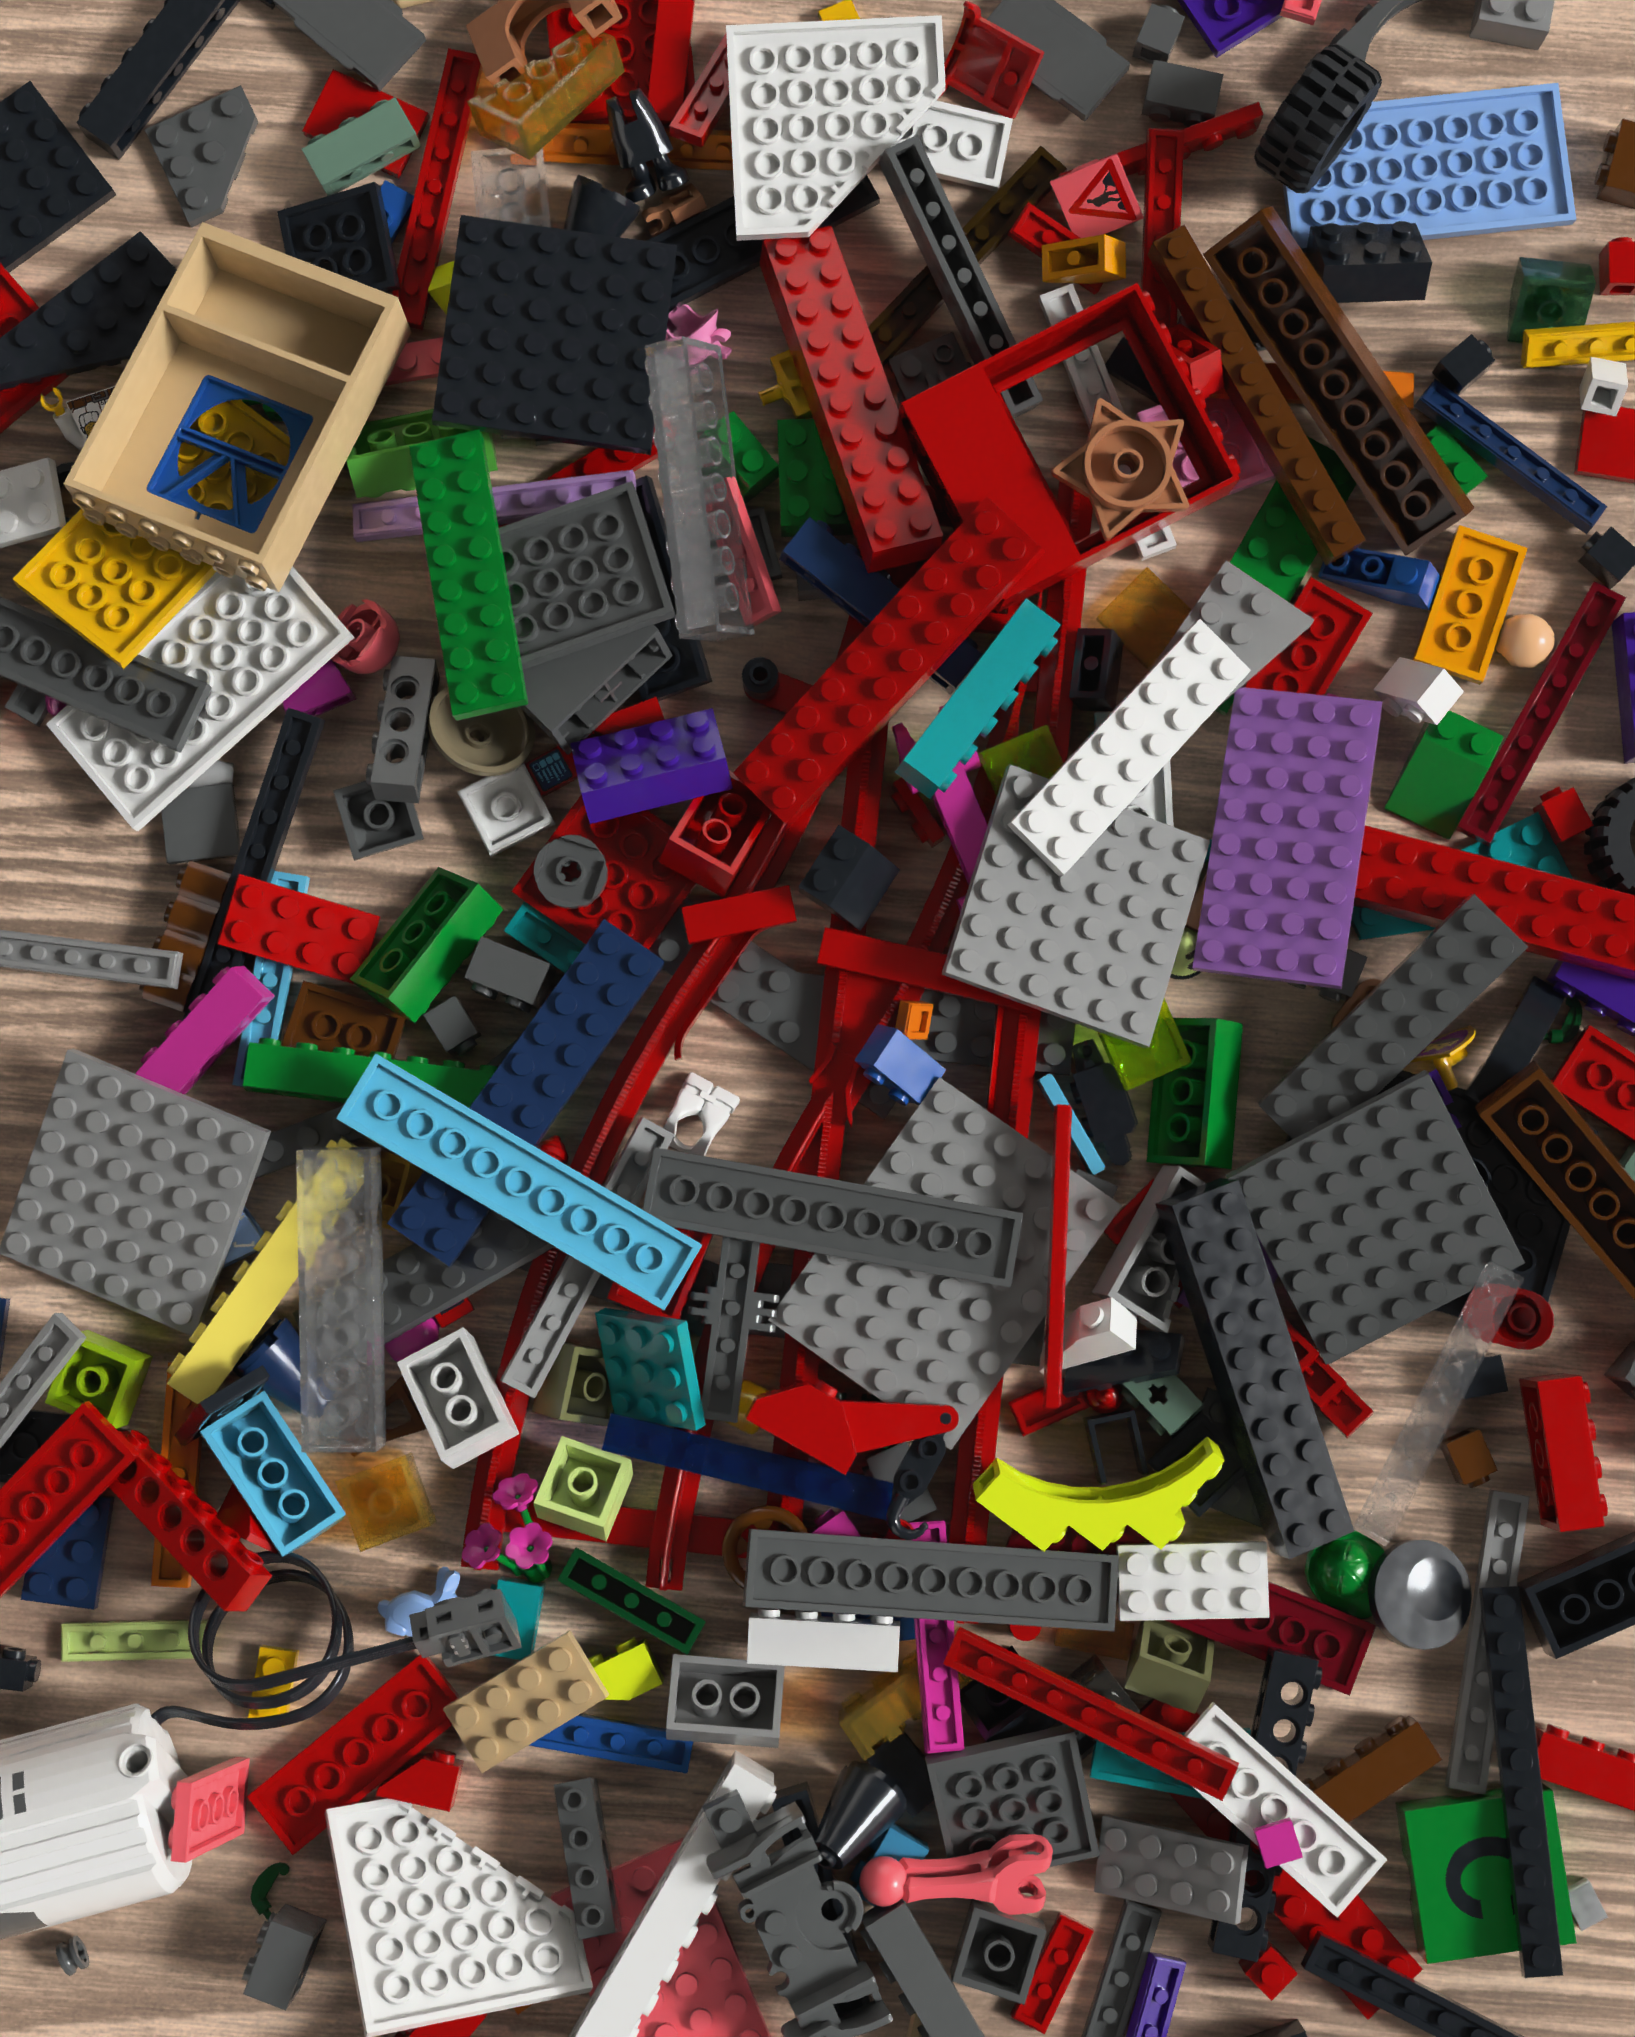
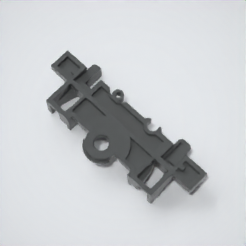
M737 1789L703 1805L702 1808L721 1848L706 1858V1864L713 1879H718L748 1863L750 1865L732 1874L744 1898L738 1905V1913L746 1923L756 1921L755 1927L770 1959L767 1966L769 1975L773 1976L777 1972L786 1973L785 1981L775 1986L778 1995L788 1999L796 2018L782 2025L781 2033L783 2037H855L892 2022L893 2018L882 2000L872 1971L865 1960L858 1964L856 1963L843 1933H849L852 1929L856 1931L859 1927L864 1911L862 1899L857 1890L844 1881L832 1880L820 1883L813 1865L823 1859L812 1835L805 1825L806 1820L796 1802L753 1823ZM798 1827L802 1837L769 1855L766 1854V1850L775 1841ZM832 1898L840 1900L843 1905L841 1915L834 1920L824 1918L821 1913L824 1902ZM747 1909H752L749 1913H745ZM869 1994L872 1995L874 2001L841 2018L838 2017L833 2004L850 2002Z

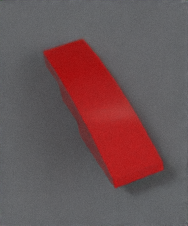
M1285 1319L1312 1403L1348 1439L1374 1414L1373 1410L1347 1385L1346 1381L1329 1364H1325L1320 1353Z

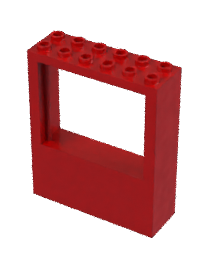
M1138 282L901 402L899 414L913 453L954 531L987 496L1046 551L995 606L997 613L1227 496L1240 480L1238 474L1241 473L1236 458L1231 453L1227 454L1221 443L1223 441V434L1220 427L1215 421L1210 422L1204 410L1206 402L1198 388L1193 389L1187 378L1189 370L1186 362L1181 356L1176 357L1170 345L1172 337L1164 323H1158L1153 313L1155 311L1154 302L1146 290L1142 292ZM1123 331L1168 419H1182L1184 421L1179 440L1200 479L1182 487L1189 502V507L1186 511L1141 512L1109 541L1104 540L1101 530L1077 541L1000 393Z

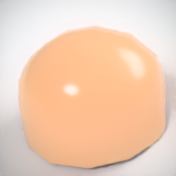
M1533 614L1513 615L1503 621L1495 648L1497 653L1502 654L1511 666L1533 669L1545 663L1554 651V633L1548 623L1539 616Z

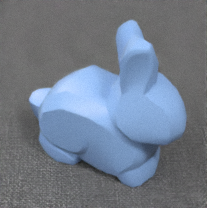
M448 1567L440 1568L437 1573L436 1590L432 1595L413 1590L399 1594L391 1601L385 1599L379 1601L377 1609L379 1614L385 1618V1630L396 1635L411 1637L412 1630L409 1615L425 1611L426 1608L433 1607L434 1604L440 1601L458 1597L455 1591L459 1585L460 1573L455 1570L450 1571Z

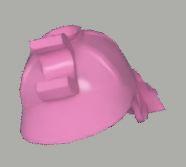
M682 304L680 307H675L669 312L664 353L688 366L701 365L711 355L717 359H726L732 352V348L724 347L720 342H726L731 336V331L724 328L717 329L718 308L701 316L694 312L687 304Z

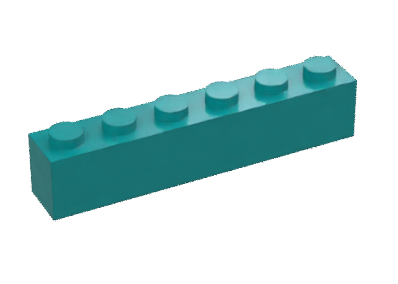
M1026 598L901 762L895 773L929 799L938 789L945 793L957 777V774L952 771L958 762L966 765L978 749L973 744L974 740L979 734L984 738L987 737L999 721L993 717L999 707L1004 711L1008 709L1019 694L1013 688L1019 680L1026 684L1038 669V666L1033 663L1037 656L1041 654L1046 658L1056 645L1058 639L1053 635L1061 624Z

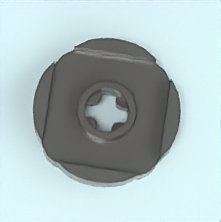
M565 835L546 844L540 850L534 864V877L538 889L550 903L564 909H576L589 906L601 895L607 883L608 869L605 857L592 841L578 835ZM571 862L577 863V870L581 872L580 877L573 878L572 882L565 881L566 876L561 873L562 867H569Z

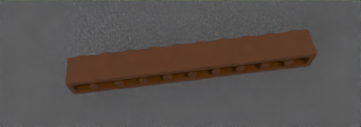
M1183 225L1154 241L1147 256L1190 330L1220 349L1224 389L1325 565L1327 566L1357 549L1366 540L1186 226Z

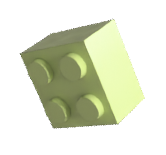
M561 1436L534 1500L537 1518L607 1542L634 1475L631 1459Z

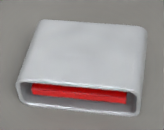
M1586 1877L1568 1886L1572 1916L1580 1931L1608 1918L1590 1881Z

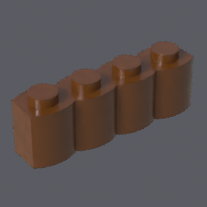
M193 861L189 862L187 868H181L176 880V887L179 888L178 896L175 902H169L164 913V922H167L166 930L163 936H157L152 947L153 949L183 953L178 989L140 985L139 989L143 991V999L185 1013L231 874Z

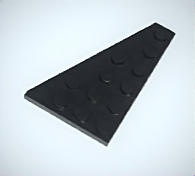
M141 231L0 338V390L13 388L21 383L32 384L41 382V378L66 373L68 376L95 370L103 365L114 366L121 364L122 360L130 359L177 269Z

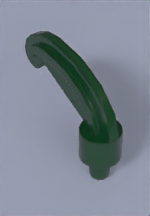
M1573 997V999L1566 998L1565 1000L1570 1010L1561 1029H1550L1543 1040H1548L1552 1044H1563L1570 1042L1577 1035L1581 1026L1583 1012L1581 1003L1576 997Z
M279 1862L269 1866L258 1876L252 1887L250 1896L252 1905L259 1916L263 1914L267 1920L271 1915L269 1909L272 1906L266 1896L279 1873L281 1875L289 1873L290 1867L286 1863Z

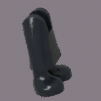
M640 87L629 91L633 109L638 118L635 121L627 123L624 110L617 96L606 100L610 131L620 168H630L632 174L631 181L627 185L624 195L634 203L652 196L657 191L655 181L646 165L647 161L652 160L661 191L677 188L690 179L685 168L670 161L667 153L673 150L671 141L652 104Z

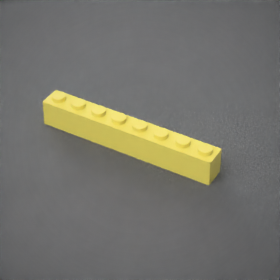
M341 1136L337 1143L332 1139L328 1142L319 1155V1158L324 1161L316 1173L309 1169L297 1186L302 1193L295 1203L289 1200L286 1201L275 1217L280 1221V1224L273 1233L266 1230L253 1249L259 1252L251 1264L246 1261L242 1263L232 1277V1280L237 1282L229 1295L222 1291L210 1308L216 1314L208 1325L200 1322L188 1339V1341L193 1343L191 1349L186 1356L178 1353L166 1370L171 1374L167 1384L196 1404L216 1393L378 1165V1161L343 1136Z

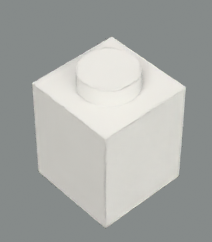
M1590 357L1579 387L1582 410L1617 416L1628 387L1625 363Z

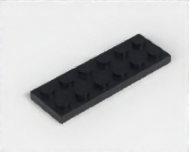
M646 475L636 479V492L676 615L674 618L654 624L660 631L673 656L638 688L642 702L657 697L659 702L713 681L652 478Z

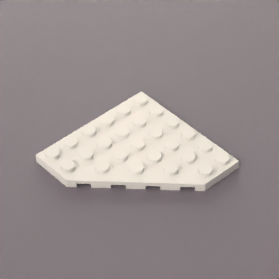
M942 15L726 25L737 241L809 237L880 161L885 149L894 146L945 91L946 85Z
M387 1798L326 1809V1824L365 2037H374L591 1992L593 1984L583 1940H578L573 1910L565 1905L561 1907L546 1897L544 1891L520 1875L516 1877L501 1867L499 1861L478 1847H471L456 1837L457 1833L433 1817L429 1819L412 1808L413 1804Z

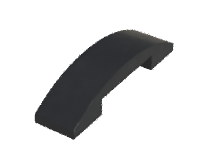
M1533 976L1516 1004V1010L1486 1061L1479 1067L1463 1096L1478 1104L1525 1068L1547 1034L1565 996L1553 990V986Z

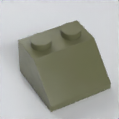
M565 1342L534 1398L531 1412L558 1420L615 1427L617 1416L614 1415L602 1349Z
M1165 1620L1141 1621L1128 1661L1124 1688L1195 1714L1211 1682L1215 1641Z

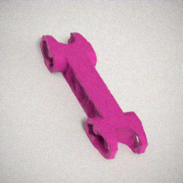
M944 706L939 707L938 712H940ZM902 722L892 726L899 756V765L916 744ZM975 751L966 765H963L961 762L956 764L952 771L957 774V777L945 793L938 789L932 796L968 885L970 884L988 826L966 775L967 772L981 767L977 751ZM906 781L912 794L920 792ZM966 895L956 899L960 913Z

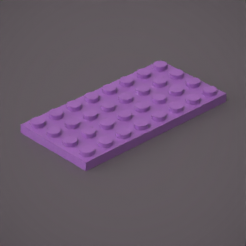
M1240 687L1235 692L1192 968L1194 971L1342 989L1382 712V701Z

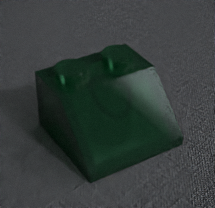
M1519 257L1511 288L1507 341L1523 343V334L1526 329L1585 325L1596 286L1591 264Z

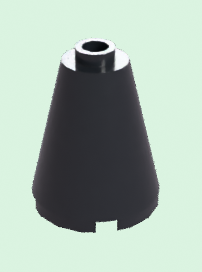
M578 174L573 183L563 229L621 237L638 216L640 206L621 194L602 187V184Z
M853 1761L848 1767L846 1765L841 1770L813 1839L823 1859L817 1863L822 1868L827 1870L842 1869L898 1821L907 1809L906 1798L901 1789L896 1784L893 1789L883 1781L887 1775L881 1770L859 1761Z

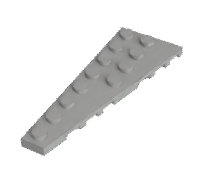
M1226 560L1153 667L1194 622L1201 619L1251 670L1217 707L1219 708L1240 687L1260 672L1303 632L1308 630L1314 619Z

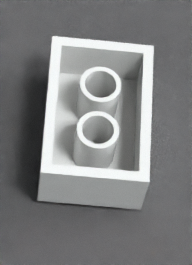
M464 1327L397 1362L441 1461L452 1469L520 1434L475 1337Z

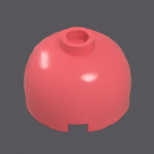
M365 599L362 600L365 604L358 607L351 604L337 617L355 638L331 658L333 662L342 668L357 674H372L386 667L392 661L393 656H395L400 640L399 629L393 617L376 602Z

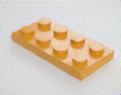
M1459 525L1455 530L1440 575L1441 578L1412 660L1444 668L1452 676L1479 685L1482 684L1528 548Z

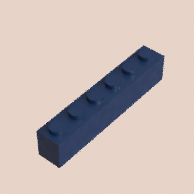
M809 517L784 548L779 560L866 628L901 589L891 582L892 577L885 570L868 573L858 548L850 543L844 545L834 537L835 532L829 525L821 520L815 522ZM967 637L930 676V679L948 694H952L982 656V653L977 650L978 645L976 642Z

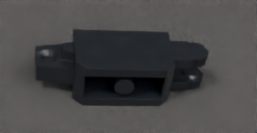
M1094 1039L1077 1043L1072 1046L1077 1073L1073 1074L1075 1082L1070 1083V1088L1076 1104L1082 1103L1086 1113V1117L1081 1118L1083 1128L1089 1139L1094 1137L1096 1144L1104 1142L1107 1154L1110 1156L1109 1159L1112 1161L1111 1163L1124 1166L1132 1160L1131 1157L1133 1156L1131 1154L1132 1151H1130L1131 1146L1127 1134L1134 1132L1138 1120L1120 1067L1105 1062Z

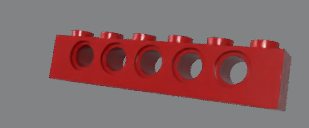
M131 1430L130 1432L119 1431L140 1455L119 1475L109 1488L223 1611H247L272 1577L263 1566V1559L255 1552L248 1550L239 1541L240 1535L231 1527L224 1525L216 1517L217 1511L210 1504L201 1501L195 1495L193 1485L177 1476L171 1469V1462L164 1456L157 1454L148 1445L150 1441L144 1434L136 1430Z

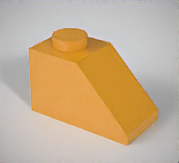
M1102 234L1042 245L1043 282L1097 284L1126 279V243Z

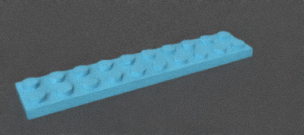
M375 1054L336 1118L338 1121L663 1311L702 1247V1244L378 1054Z

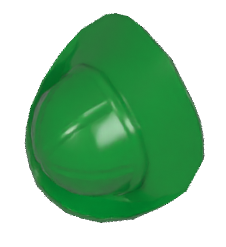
M1354 1529V1532L1308 1552L1304 1570L1307 1584L1319 1602L1360 1619L1369 1618L1372 1616L1368 1601L1369 1578L1376 1561L1385 1551L1373 1539Z

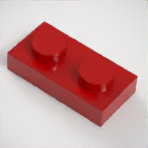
M902 777L893 782L892 790L894 794L891 795V799L902 814L907 811L914 821L911 829L922 844L927 841L931 848L944 841V832L917 793L912 794L906 781Z

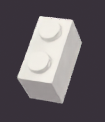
M1402 657L1398 658L1374 688V692L1382 700V708L1392 716L1398 717L1403 715L1416 723L1424 721L1434 725H1438L1464 692L1444 668Z

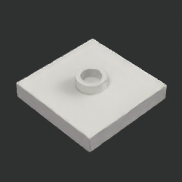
M524 763L512 772L499 776H487L457 791L491 857L555 825Z

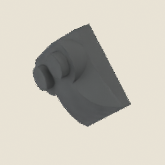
M366 781L333 790L354 860L424 840L414 803L375 800L372 787L368 786Z

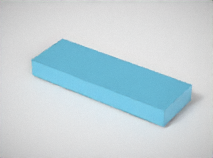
M1049 1073L1036 1081L1053 1113L1054 1106L1057 1104L1070 1105L1052 1074ZM1072 1110L1071 1144L1088 1174L1094 1176L1103 1171L1105 1165Z

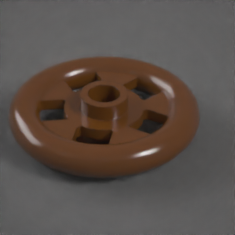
M772 1505L753 1507L738 1515L728 1527L722 1544V1558L727 1573L743 1590L745 1571L739 1563L738 1555L747 1552L748 1542L741 1536L742 1533L752 1524L757 1529L769 1530L773 1521L784 1525L788 1532L808 1533L801 1520L790 1511Z

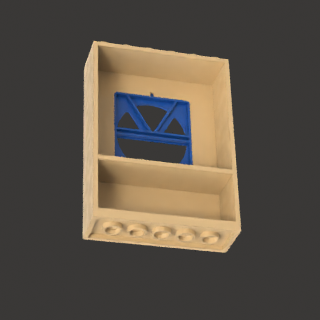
M202 222L63 483L73 496L72 501L81 507L84 512L83 516L97 525H103L106 522L115 526L118 532L129 538L134 539L138 535L148 539V543L153 547L165 552L169 548L180 552L184 559L193 564L200 565L201 561L212 565V568L219 574L228 578H232L234 575L242 577L247 584L260 591H265L266 588L280 592L411 334L398 297ZM245 399L263 403L273 409L282 418L287 427L290 438L288 463L286 466L193 430L190 426L204 412L223 402ZM182 442L214 454L187 474L179 475L178 454ZM230 461L233 508L231 510H219L204 506L188 494V489ZM246 467L278 479L277 484L269 493L252 504L248 503Z

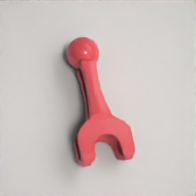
M1015 1834L1002 1838L989 1850L947 1859L920 1860L902 1857L898 1862L892 1857L878 1856L865 1864L860 1873L859 1884L863 1896L870 1903L881 1907L894 1905L901 1899L906 1903H911L924 1899L964 1898L992 1902L999 1911L1008 1915L1030 1914L1040 1911L1044 1906L1046 1890L1041 1880L1034 1874L1045 1872L1050 1867L1053 1848L1049 1841L1041 1835ZM1029 1851H1034V1852H1037V1853H1040V1854H1039V1855H1034V1854H1025V1853H1027V1852H1029ZM1021 1893H1030V1894H1032L1033 1896H1030V1897H1029V1896H1025V1895H1023V1894H1021Z

